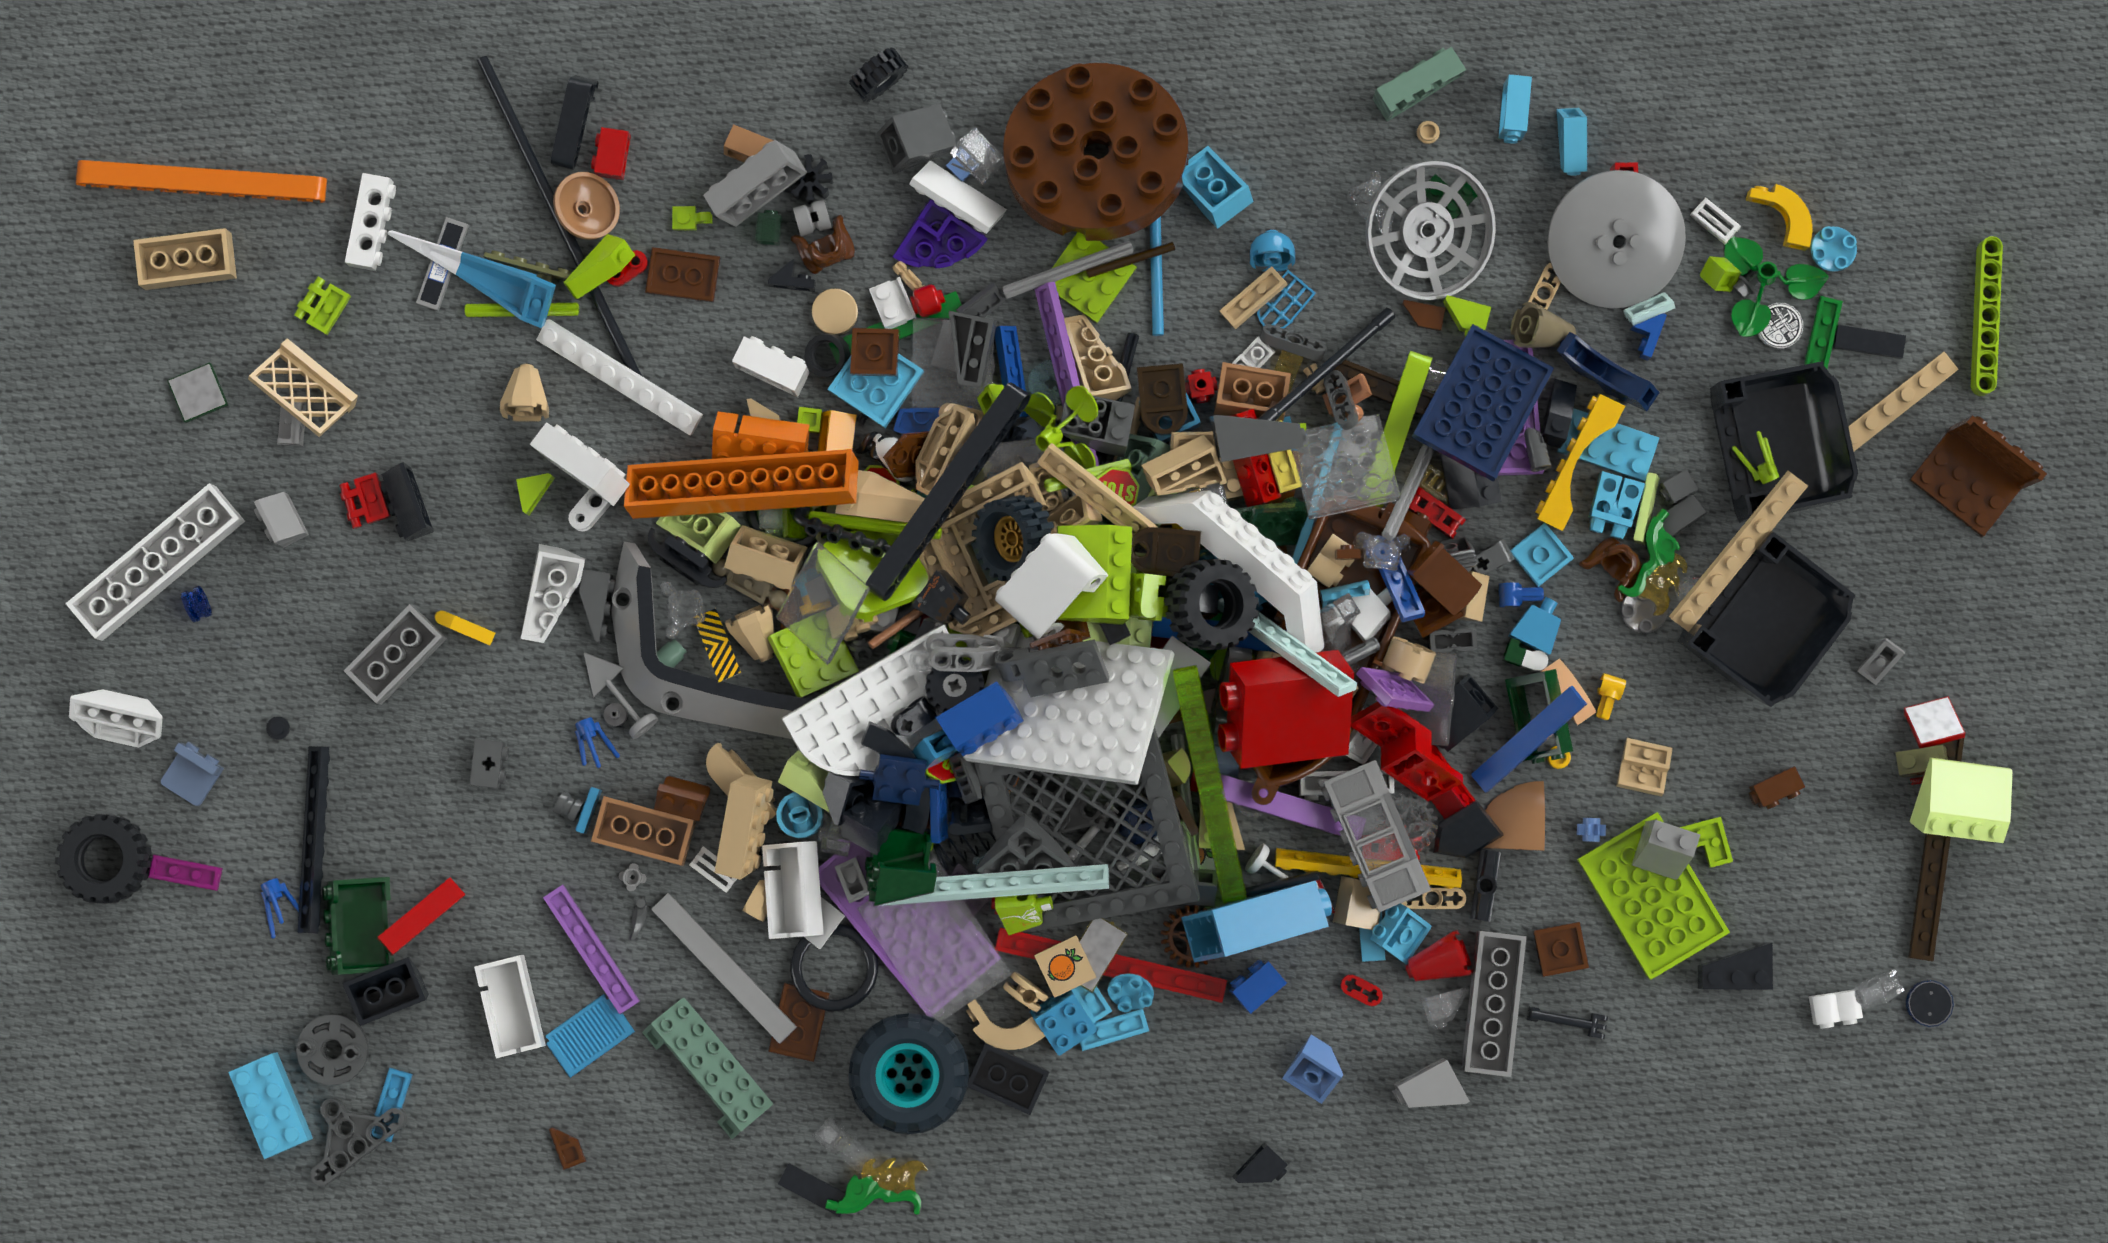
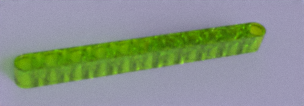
M1197 665L1173 669L1174 682L1223 904L1245 900L1247 899L1245 884Z

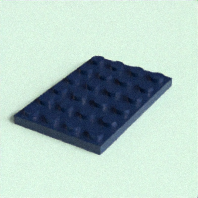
M1472 324L1416 427L1412 438L1494 482L1554 368Z

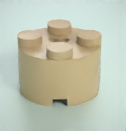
M1393 636L1381 668L1390 672L1396 671L1399 673V677L1411 681L1413 679L1424 684L1436 653L1417 643L1413 644L1406 639Z

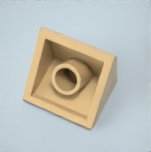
M1341 876L1333 922L1373 930V927L1379 923L1381 912H1378L1377 908H1371L1367 896L1371 894L1367 886L1362 887L1359 879Z

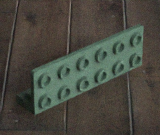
M685 998L680 999L642 1032L656 1050L665 1044L722 1111L724 1116L717 1123L731 1139L735 1138L773 1105L771 1100Z

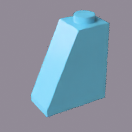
M1580 108L1556 109L1561 169L1570 176L1580 175L1581 172L1587 171V116Z

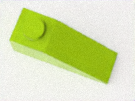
M607 234L563 283L573 297L579 299L621 272L635 254L624 239Z

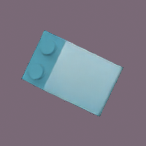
M1209 146L1189 159L1182 175L1183 189L1217 229L1254 202L1249 186Z

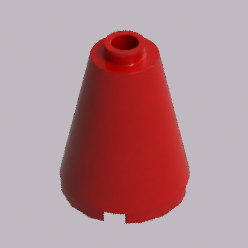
M1452 931L1409 958V964L1405 965L1409 978L1414 977L1415 981L1472 975L1473 970H1468L1467 967L1472 964L1464 941H1459L1456 937L1460 935L1459 931Z

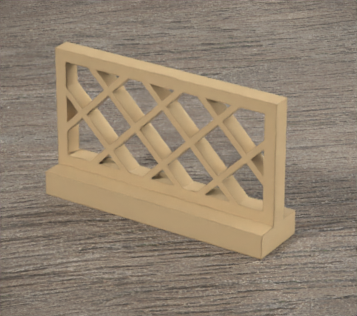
M288 338L248 378L318 437L327 431L346 412L349 413L355 407L358 398L353 391ZM280 357L287 363L288 368H275L274 362ZM261 373H271L272 382H263L258 376ZM275 374H288L289 382H276ZM292 374L304 376L305 383L292 382ZM276 388H289L290 397H281L276 393ZM293 388H306V397H293ZM309 388L320 389L323 392V397H310ZM294 402H307L308 411H298L294 408ZM310 402L323 403L324 411H311ZM327 403H337L342 408L339 411H328ZM312 417H325V424L319 428L312 422Z

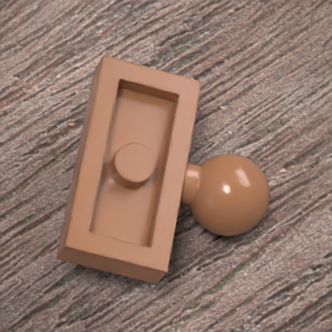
M1362 373L1347 381L1359 417L1358 422L1362 420L1364 413L1363 409L1356 404L1372 395L1367 380ZM1326 393L1322 395V397L1324 399L1329 414L1332 417H1334L1329 402V398ZM1340 396L1337 399L1336 404L1343 403L1346 399V396ZM1345 411V417L1348 419L1349 414Z

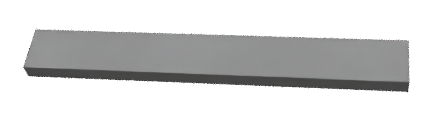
M669 893L651 909L779 1044L797 1028Z

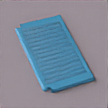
M603 994L548 1033L546 1038L549 1039V1042L546 1045L571 1078L635 1031L623 1013L619 1014L611 1000H607L606 995Z

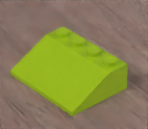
M1119 525L1057 526L1058 534L1075 536L1109 575L1095 592L1081 591L1057 620L1123 625L1129 620L1132 527Z

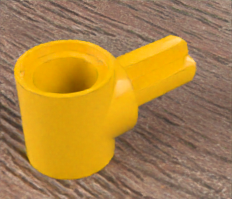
M1603 673L1600 679L1603 680L1601 687L1597 689L1601 700L1596 717L1602 720H1609L1615 700H1620L1623 695L1626 680Z

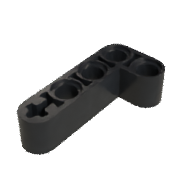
M577 75L570 77L566 87L551 155V164L572 170L575 169L590 103L595 100L593 95L595 88L598 89V81Z

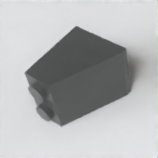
M940 103L892 116L877 132L893 174L947 154L957 146L955 134L949 127L947 114L942 109Z

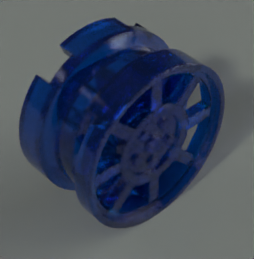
M200 586L194 587L191 592L184 591L181 593L184 608L192 622L200 621L203 616L205 618L212 616L211 606Z

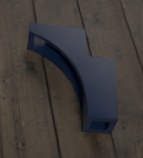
M1569 332L1557 349V352L1576 373L1597 382L1607 394L1644 411H1648L1660 393L1650 381L1610 361L1586 344L1576 334Z

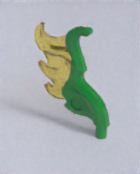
M1661 509L1656 517L1653 516L1647 527L1645 542L1649 561L1642 564L1634 586L1632 588H1626L1623 585L1618 587V591L1628 597L1641 596L1653 601L1657 609L1653 616L1661 615L1668 609L1670 602L1668 591L1670 586H1674L1676 592L1679 591L1680 579L1677 569L1682 568L1683 573H1687L1688 568L1685 559L1674 553L1675 550L1680 549L1677 540L1663 528V522L1669 515L1665 509Z
M895 1157L889 1158L880 1166L873 1168L872 1164L876 1160L875 1158L869 1159L862 1167L861 1178L858 1179L857 1175H853L849 1180L845 1196L842 1200L837 1202L827 1199L825 1204L826 1209L834 1210L839 1214H850L863 1210L878 1198L884 1202L911 1201L914 1204L913 1212L918 1215L921 1208V1199L915 1190V1176L920 1170L928 1171L923 1162L918 1160L908 1161L903 1166L897 1168L893 1167L892 1163L896 1161Z

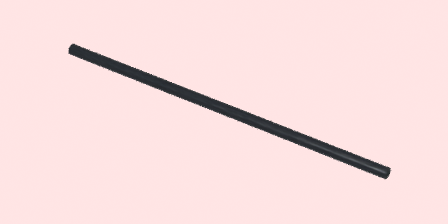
M483 56L477 60L481 71L574 263L578 267L585 257L575 236L569 233L557 219L553 204L554 193L488 57ZM597 286L589 294L624 366L642 376L599 286Z

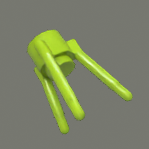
M1757 431L1756 435L1765 459V463L1757 466L1758 471L1754 469L1736 446H1733L1732 450L1752 473L1755 481L1760 479L1762 484H1766L1780 476L1774 464L1768 439L1766 437L1762 438L1761 432Z

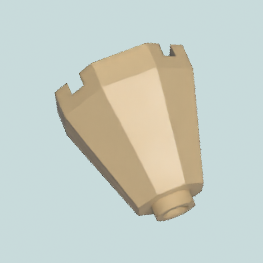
M522 364L514 369L500 402L502 417L508 419V415L513 416V421H541V416H544L545 419L549 418V406L538 369L534 368L533 365Z
M769 603L764 604V609H762L761 605H758L735 615L736 620L733 622L731 618L726 620L725 624L729 633L754 660L760 659L761 662H764L774 657L772 654L774 650L767 639L768 636L774 634L773 613Z

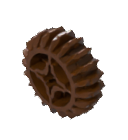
M1186 905L1184 908L1186 913L1184 914L1177 908L1176 913L1178 917L1175 918L1174 915L1169 914L1168 917L1173 922L1170 924L1164 921L1163 923L1164 926L1169 927V930H1161L1162 935H1168V939L1161 940V944L1169 943V947L1165 948L1164 952L1167 953L1172 950L1173 954L1170 955L1169 959L1173 960L1178 956L1177 965H1181L1183 959L1187 960L1186 968H1190L1191 961H1194L1188 939L1186 940V937L1180 936V934L1186 935V932L1174 931V928L1182 920L1181 917L1197 913L1198 905H1194L1193 912H1190L1189 906ZM1173 938H1180L1186 942V955L1177 950ZM1208 960L1203 961V963L1207 965ZM1199 962L1194 963L1196 968L1200 967Z

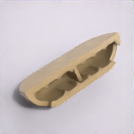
M716 743L708 752L706 758L708 773L727 796L730 783L746 774L757 777L732 749L729 752L722 748L721 743ZM774 796L770 802H767L768 820L776 815L777 808L773 805L775 801Z

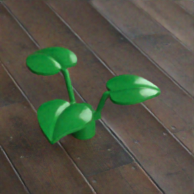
M1733 236L1725 245L1724 256L1741 272L1740 276L1746 275L1750 269L1754 272L1758 271L1757 279L1761 283L1755 303L1750 299H1744L1737 302L1732 309V322L1742 337L1755 336L1768 326L1771 319V310L1768 306L1759 303L1765 285L1774 283L1776 277L1783 284L1789 285L1788 291L1790 295L1798 300H1809L1816 296L1829 278L1819 268L1807 264H1795L1787 269L1786 280L1781 275V272L1777 271L1774 263L1767 261L1760 264L1763 259V250L1755 241Z

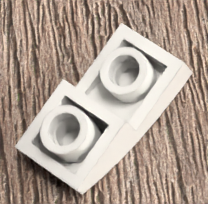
M1258 336L1232 364L1261 368L1275 351L1269 345L1264 344Z

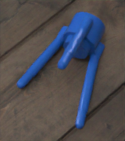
M590 717L575 724L577 729L575 734L578 739L583 766L587 764L583 740H587L596 767H601L592 738L597 736L596 731L616 758L620 757L613 744L602 731L599 722L594 723L593 718Z
M278 878L260 885L263 891L261 895L264 900L272 939L276 935L270 902L273 904L280 924H283L284 920L277 900L283 897L282 893L285 894L299 912V904L288 891L285 883L280 884Z

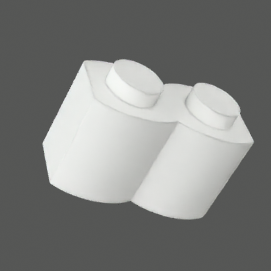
M1858 990L1809 996L1813 1024L1820 1025V1029L1834 1027V1022L1843 1021V1025L1856 1024L1857 1019L1863 1018Z

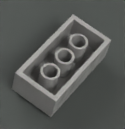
M774 140L765 144L756 155L748 157L739 168L730 171L722 181L713 184L703 196L716 217L737 227L804 176L807 171L793 150Z
M409 604L344 672L375 703L382 705L447 638L423 614Z

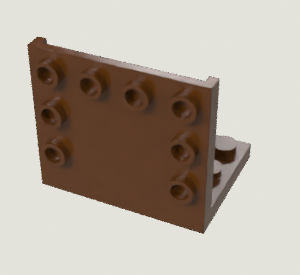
M1972 415L1949 428L1909 480L1983 537L2018 492L2042 481L2047 473L2042 470L2043 466L2035 460L2030 461L2025 457V453L2021 448L2015 445L2011 446L2006 442V437L1998 431L1993 432L1988 428L1987 422L1984 419Z

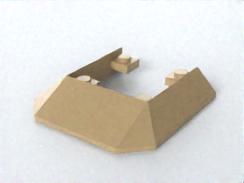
M1023 462L966 490L942 524L941 538L932 539L919 557L926 569L928 580L931 579L936 570H946L969 597L963 606L971 614L969 620L962 625L954 619L951 623H948L950 629L963 634L984 637V635H991L1017 622L1012 615L995 601L997 590L1005 585L1007 581L997 580L988 584L971 543L976 541V537L972 536V530L977 529V526L973 524L974 519L979 518L977 513L980 509L984 508L983 505L993 500L1025 495V497L1034 498V503L1040 502L1043 506L1046 505L1038 487L1039 481Z

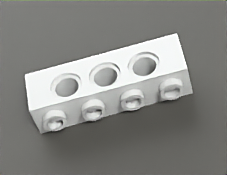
M362 173L345 263L348 266L376 271L377 265H381L383 257L382 252H380L381 243H385L387 238V230H384L385 223L390 220L392 211L389 207L390 198L394 199L396 193V185H393L394 182L388 177ZM374 196H381V202L378 205H371V200ZM370 218H376V225L368 228L367 221ZM366 240H372L371 248L363 250V243Z

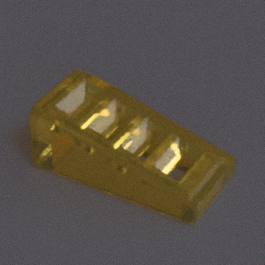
M1428 464L1418 487L1449 506L1447 492L1444 495L1440 493L1445 485L1444 475L1440 470ZM1432 473L1434 477L1428 485L1425 481L1429 474ZM1440 478L1442 481L1435 490L1432 487L1437 479Z

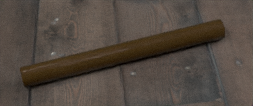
M1169 242L1086 269V274L1088 278L1175 251V246L1173 242Z

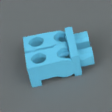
M1604 471L1600 472L1588 516L1591 518L1589 530L1602 533L1605 522L1613 524L1610 536L1623 539L1627 529L1632 527L1645 483L1628 478L1622 479L1621 476Z

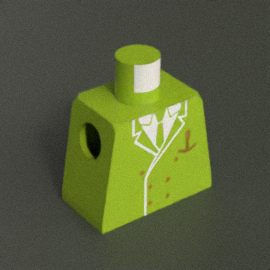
M1037 894L995 897V910L1008 935L1041 925L1043 923L1042 912L1053 909L1051 896L1038 898Z

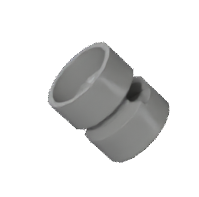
M824 199L812 202L810 207L805 204L793 207L801 236L812 234L814 229L823 231L832 228ZM817 212L819 221L813 223L810 213Z

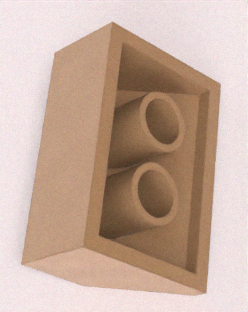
M1223 362L1214 415L1232 416L1254 409L1258 419L1288 394L1291 373ZM1285 412L1280 416V418L1277 421L1282 420L1283 422Z

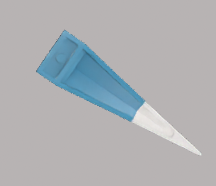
M391 230L387 232L389 236L423 254L471 284L520 320L539 328L545 325L556 287L555 284L543 280L530 272Z

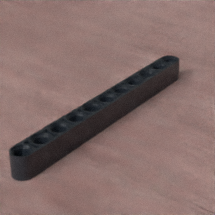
M1009 382L1004 387L869 576L865 584L866 590L883 601H887L893 595L1026 408L1031 394L1012 382Z

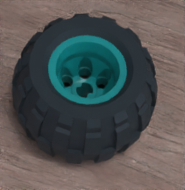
M896 1014L882 1019L871 1026L854 1047L850 1058L849 1087L860 1111L869 1118L870 1122L881 1129L904 1135L924 1133L946 1122L963 1101L969 1079L968 1059L956 1035L936 1019L920 1014ZM902 1053L905 1055L906 1060L904 1063L896 1061L897 1054ZM914 1054L922 1055L923 1060L921 1063L913 1061ZM905 1067H911L912 1071H916V1076L913 1079H907V1075H903ZM894 1068L897 1071V1076L890 1078L887 1075L888 1069ZM927 1068L931 1071L929 1078L922 1077L921 1071ZM898 1083H902L905 1085V1091L903 1093H899L896 1091V1085ZM919 1083L922 1085L923 1089L920 1093L913 1091L914 1084Z

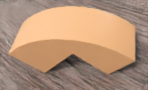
M1559 658L1541 672L1556 669L1561 694L1570 686H1573L1587 703L1584 708L1571 718L1578 726L1595 714L1596 710L1579 682Z

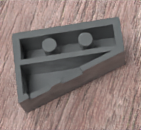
M949 311L958 384L984 389L997 320Z

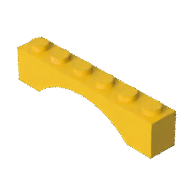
M1599 393L1597 397L1592 396L1587 406V409L1590 411L1586 418H1581L1576 428L1579 430L1576 439L1571 438L1566 448L1569 453L1565 460H1560L1556 471L1559 473L1555 481L1550 480L1545 490L1548 495L1545 501L1540 500L1535 510V513L1538 514L1537 519L1561 531L1564 530L1573 512L1570 485L1577 460L1584 449L1595 438L1616 426L1625 408L1624 405Z

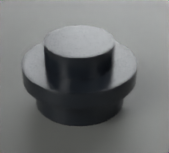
M273 717L268 721L266 731L271 738L281 740L289 734L290 724L283 717Z

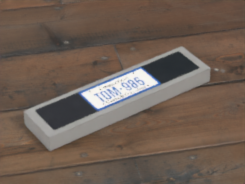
M446 217L437 244L460 251L469 225ZM431 260L416 304L439 311L452 272Z

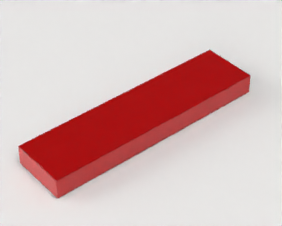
M451 877L448 878L379 935L377 939L393 956L466 894Z

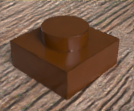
M1340 545V549L1335 550V560H1358L1361 558L1360 549H1355L1354 545Z

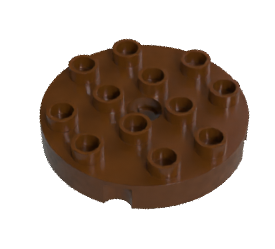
M1109 63L1074 64L1045 77L1035 84L1015 106L1006 126L1003 143L1008 183L1013 195L1024 211L1032 219L1052 232L1063 236L1068 232L1076 231L1083 234L1086 241L1121 238L1133 234L1156 221L1167 211L1183 187L1182 175L1185 166L1189 162L1188 134L1185 120L1171 95L1149 76L1129 67ZM1091 144H1103L1109 149V153L1101 159L1090 155L1084 156V149Z

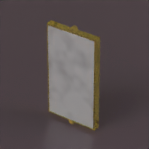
M1103 918L1091 920L1079 940L1097 977L1080 986L1092 993L1128 936V933L1116 927L1113 921L1108 922Z

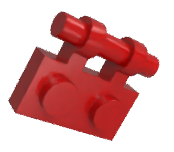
M376 472L353 479L356 486L355 489L350 490L348 482L339 485L342 492L340 494L341 500L345 502L348 511L346 516L348 521H351L353 529L362 527L359 518L365 516L368 524L391 517ZM358 496L362 505L360 509H356L353 498Z

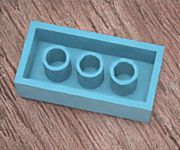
M278 1052L228 1072L264 1159L313 1139Z

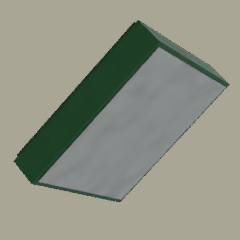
M210 362L167 380L185 423L228 406L224 392Z

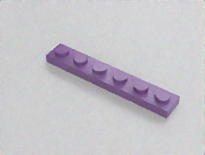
M561 885L543 897L618 1013L622 1014L640 1002L566 887Z

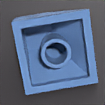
M1310 1035L1282 1079L1322 1104L1340 1081L1343 1073L1332 1048L1315 1036Z

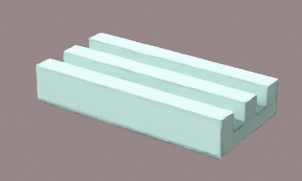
M1663 292L1628 307L1623 312L1626 319L1628 318V321L1635 326L1657 315L1675 309V304Z

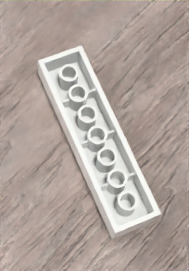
M209 483L70 599L66 605L95 639L103 641L242 525L245 520L219 489Z

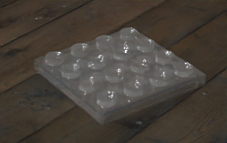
M1379 414L1362 417L1356 426L1349 430L1342 429L1338 423L1306 429V442H1303L1304 447L1291 449L1309 520L1394 502L1401 498Z

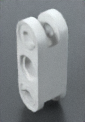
M589 489L571 510L568 518L569 523L578 531H588L611 504L602 499L599 507H592L591 500L598 495ZM584 516V521L578 522L579 517Z

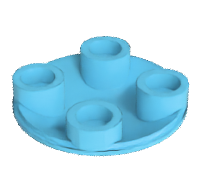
M1824 227L1814 236L1811 242V256L1814 262L1824 270L1832 272L1844 270L1852 264L1856 257V238L1843 228Z
M1121 974L1114 977L1108 985L1109 997L1118 1005V1009L1122 1012L1142 1009L1152 1004L1154 997L1153 987L1146 979L1139 975Z

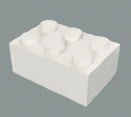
M751 336L750 339L743 337L732 360L735 368L798 397L810 373L805 361L796 356H792L791 359L784 354L783 350L772 346L771 349L765 347L764 342L754 336Z

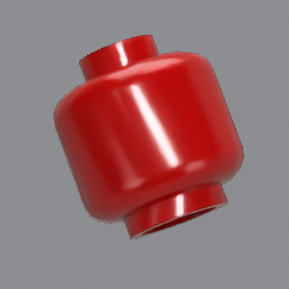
M933 284L915 289L913 296L910 297L915 314L919 313L923 318L940 313L942 311L941 304L945 303L942 290H937Z

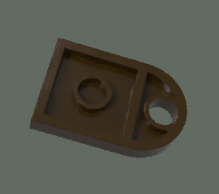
M1183 363L1137 367L1141 418L1144 425L1151 432L1158 435H1171V432H1177L1184 425L1188 413ZM1168 417L1172 421V426L1169 429H1162L1158 423L1161 418Z
M1162 527L1144 528L1132 538L1131 563L1137 570L1145 574L1174 577L1176 573H1181L1180 569L1185 565H1191L1192 562L1199 561L1202 531ZM1137 543L1146 545L1147 553L1145 556L1135 554L1134 547Z

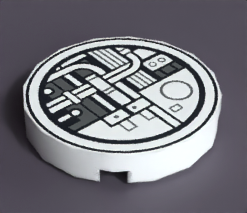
M1786 303L1769 305L1771 319L1768 326L1758 334L1759 338L1765 345L1777 349L1792 346L1800 338L1803 331V320L1800 313L1793 306Z

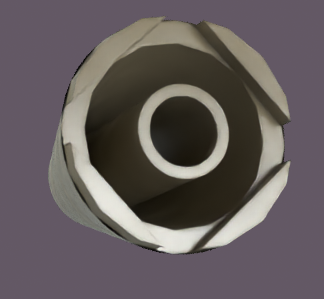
M1525 302L1523 304L1525 306L1522 309H1517L1510 329L1511 334L1514 335L1516 340H1513L1514 344L1521 348L1559 347L1569 332L1576 334L1574 325L1533 302Z

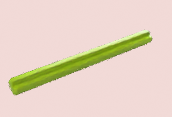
M810 511L808 518H819L823 524L829 526L838 524L843 528L900 534L907 525L905 522ZM940 527V529L937 531V533L935 534V536H934L932 539H940V538H941V535H942V528H941V527Z

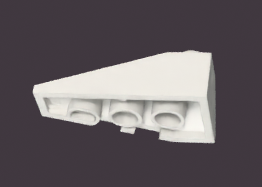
M539 544L521 639L545 642L559 615L581 582L585 563L584 558L562 548Z

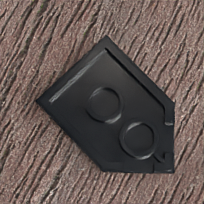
M1475 800L1438 823L1433 853L1467 858L1501 838L1504 834L1479 802Z

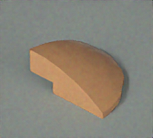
M1544 781L1516 785L1514 788L1501 793L1490 802L1485 811L1503 832L1504 836L1484 848L1544 851Z

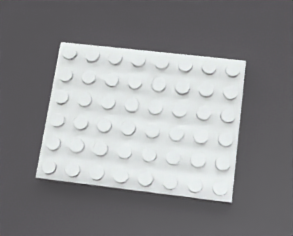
M1020 632L1015 647H1029L1030 652L1038 651L1031 649L1029 645L1038 639L1035 636L1025 638L1023 633ZM1095 641L1110 676L1109 682L1036 697H1030L1023 679L1006 682L1002 679L999 669L989 670L985 688L997 681L1013 698L1024 721L1018 724L1015 729L1004 732L993 742L980 746L974 753L965 755L963 758L970 762L1138 785L1175 654L1172 650L1115 643L1109 645L1107 642ZM1076 662L1073 664L1077 668L1085 667V665L1081 664L1080 662ZM1052 667V668H1051L1052 671L1057 672V673L1063 671L1062 669H1059L1058 667Z

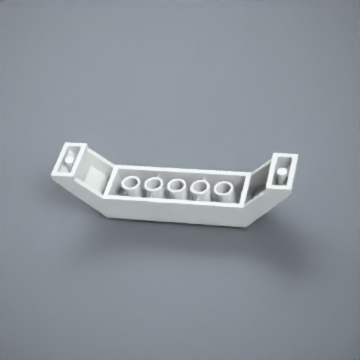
M1211 491L1148 496L1133 506V508L1154 524L1177 523L1186 530L1202 531L1201 544L1219 560H1229L1232 564H1238L1242 567V573L1247 572L1251 577L1250 583L1255 584L1257 592L1284 615L1287 633L1314 652H1321L1323 650L1324 641L1317 581L1312 578V575L1307 570L1301 569L1294 563L1291 556L1280 551L1272 540L1260 534L1253 524L1246 522L1237 510L1226 505L1218 494Z

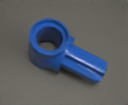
M1519 583L1498 584L1499 607H1519L1524 601H1542L1544 598V590L1541 587L1522 588Z

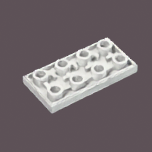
M929 161L910 182V185L919 194L928 196L938 206L945 207L953 212L955 217L967 221L973 225L974 229L985 234L992 229L1007 210L932 161Z

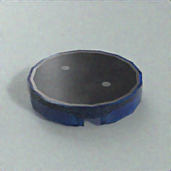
M1933 980L1920 981L1909 990L1906 998L1908 1014L1916 1023L1927 1027L1939 1026L1946 1022L1951 1016L1954 1007L1953 996L1949 989L1942 983Z

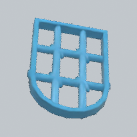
M1287 270L1282 278L1284 279L1287 274H1290L1294 279L1286 288L1281 290L1282 293L1274 302L1266 303L1269 308L1262 317H1260V309L1257 311L1259 322L1264 327L1263 320L1270 312L1274 311L1279 316L1271 325L1275 326L1280 319H1284L1288 323L1280 328H1286L1289 324L1293 323L1295 317L1316 293ZM1298 281L1304 287L1296 296L1292 297L1287 292ZM1308 289L1312 295L1302 305L1297 299ZM1283 296H1287L1291 302L1280 312L1275 306ZM1296 304L1300 309L1290 320L1285 316V313L1292 305Z

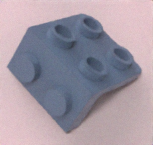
M190 742L186 744L178 743L174 749L178 754L162 777L161 784L191 804L200 806L224 768L218 765L219 760L209 754L204 756L199 753L200 748Z

